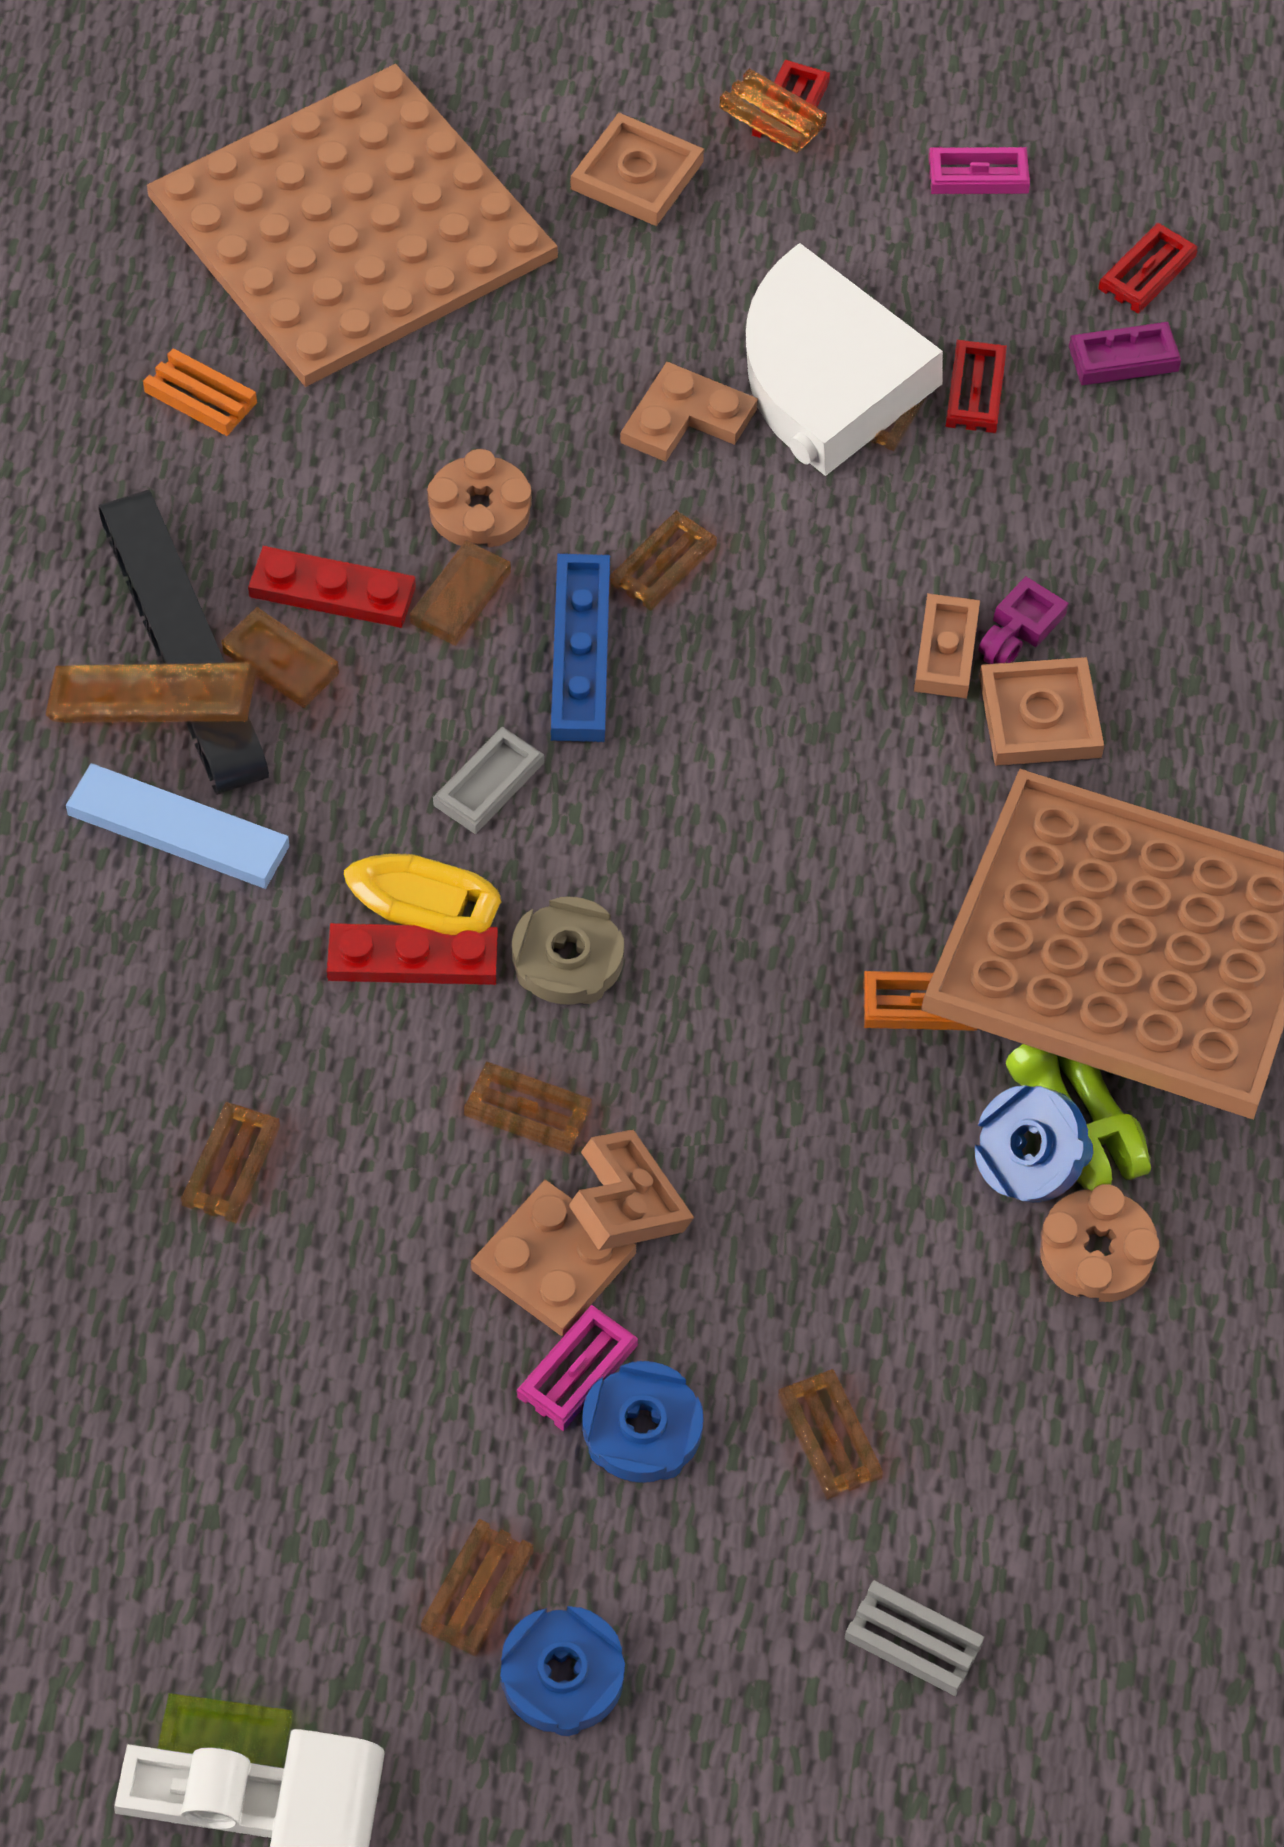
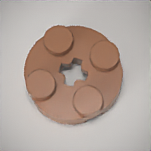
M485 449L472 450L467 453L465 458L454 460L444 466L434 476L427 489L430 518L434 528L444 538L460 546L471 547L470 543H488V547L500 546L518 536L529 520L532 490L525 475L513 464L503 459L495 458L492 452ZM486 495L489 497L490 506L485 507L477 504L471 507L469 506L471 503L470 497Z
M1102 1184L1095 1187L1093 1191L1085 1189L1065 1196L1052 1207L1041 1231V1261L1049 1277L1065 1292L1076 1297H1080L1081 1294L1089 1298H1099L1098 1302L1118 1301L1138 1291L1148 1280L1159 1251V1239L1149 1215L1139 1204L1124 1196L1123 1192L1113 1185ZM1096 1234L1099 1237H1108L1111 1240L1109 1245L1111 1254L1104 1256L1099 1250L1089 1253L1085 1249L1089 1243V1235Z

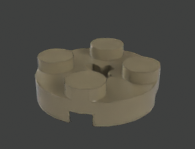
M559 897L549 900L548 907L541 908L534 914L533 909H531L518 922L512 938V962L519 984L537 997L552 1003L569 1005L597 1002L602 998L604 992L614 985L622 971L624 963V937L621 930L618 931L617 926L611 921V915L601 905L584 898ZM567 942H574L577 944V952L580 955L572 959H563L553 950L554 948L563 949Z

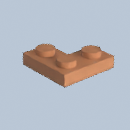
M666 362L622 429L620 443L665 462L689 426L735 445L757 410L758 398Z
M634 1130L591 1137L581 1151L603 1186L579 1190L570 1202L569 1207L599 1251L683 1233L694 1219L688 1207Z

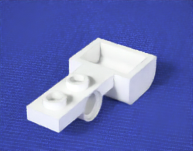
M295 1729L290 1734L285 1767L278 1768L252 1764L246 1756L220 1748H201L195 1750L193 1754L127 1744L114 1806L115 1814L271 1838L270 1847H369L385 1751L379 1745L359 1738Z

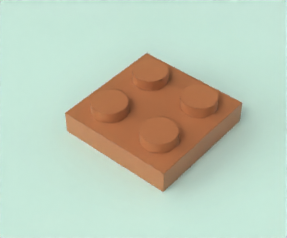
M618 112L572 173L571 190L657 226L703 164L704 148Z
M1087 657L981 665L979 679L995 766L1102 758L1104 741Z
M544 1180L471 1260V1270L563 1337L636 1254V1244L632 1243L599 1251L569 1207L573 1199L547 1180Z

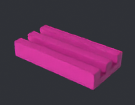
M1027 147L929 148L931 194H1029L1030 176ZM990 164H1017L1018 167L989 166ZM941 165H970V167H941Z
M591 1305L517 1389V1397L524 1403L529 1402L532 1404L536 1412L543 1417L548 1416L554 1421L555 1426L564 1431L583 1410L591 1387L601 1377H603L604 1381L609 1375L615 1373L638 1346V1338ZM595 1325L602 1329V1332L578 1357L546 1396L538 1391ZM613 1339L617 1340V1345L561 1408L557 1405Z

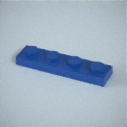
M557 554L551 741L605 742L610 555Z

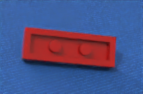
M263 546L248 590L250 598L403 628L416 588V578L412 575Z
M330 923L327 979L328 981L496 985L498 927H489L481 933L466 930L457 935H448L416 925Z

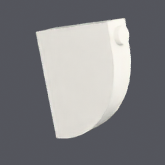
M801 243L791 249L772 267L752 299L746 324L748 378L752 395L758 398L757 407L766 423L790 447L794 456L804 464L810 463L825 476L942 385V350Z

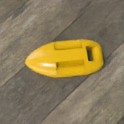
M415 854L369 856L351 863L344 870L346 884L363 904L386 920L401 925H416L448 935H457L466 930L481 933L491 927L498 907L501 904V896L498 890L488 880L478 874ZM468 900L476 902L471 917L462 916Z

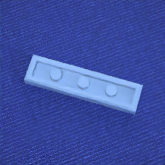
M92 763L66 804L69 816L264 889L267 888L290 846L287 835Z

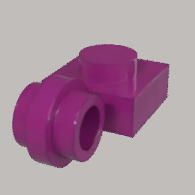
M1025 576L996 607L993 621L1003 628L993 625L983 637L978 652L984 655V662L987 664L1013 663L1023 645V642L1018 637L1036 648L1065 617L1069 603Z

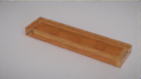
M249 663L55 666L45 715L52 721L63 723L247 721L256 670Z

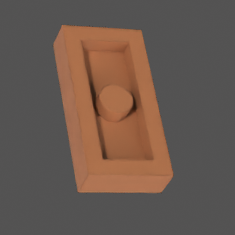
M927 594L914 692L967 699L980 600Z

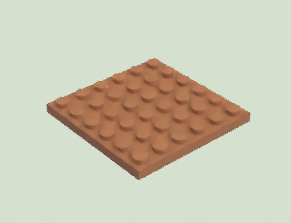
M397 64L389 66L147 184L149 198L305 387L558 258V246Z
M1019 769L926 990L921 1010L1254 1120L1284 1029V852Z

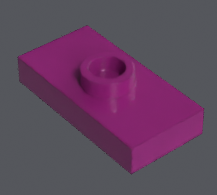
M1168 322L1070 336L1069 350L1081 386L1179 372L1181 357Z

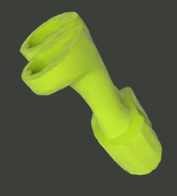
M1025 1044L1016 1048L1008 1056L1006 1067L1017 1083L1022 1086L1050 1088L1071 1099L1062 1081L1061 1069L1094 1121L1086 1124L1088 1137L1093 1144V1156L1088 1165L1083 1167L1081 1175L1077 1179V1182L1084 1189L1093 1191L1099 1185H1111L1112 1171L1102 1147L1103 1144H1106L1120 1173L1125 1179L1131 1180L1149 1174L1151 1170L1150 1157L1142 1127L1132 1115L1123 1114L1110 1095L1100 1069Z

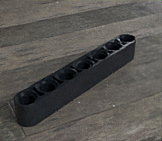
M145 490L98 505L104 532L107 538L111 537L112 539L109 544L123 577L128 576L126 584L140 617L145 616V620L142 622L157 657L162 656L163 660L159 662L174 697H179L180 699L177 704L191 738H197L198 743L194 745L209 780H215V785H212L215 794L218 795L269 778L267 762L258 737L150 490Z

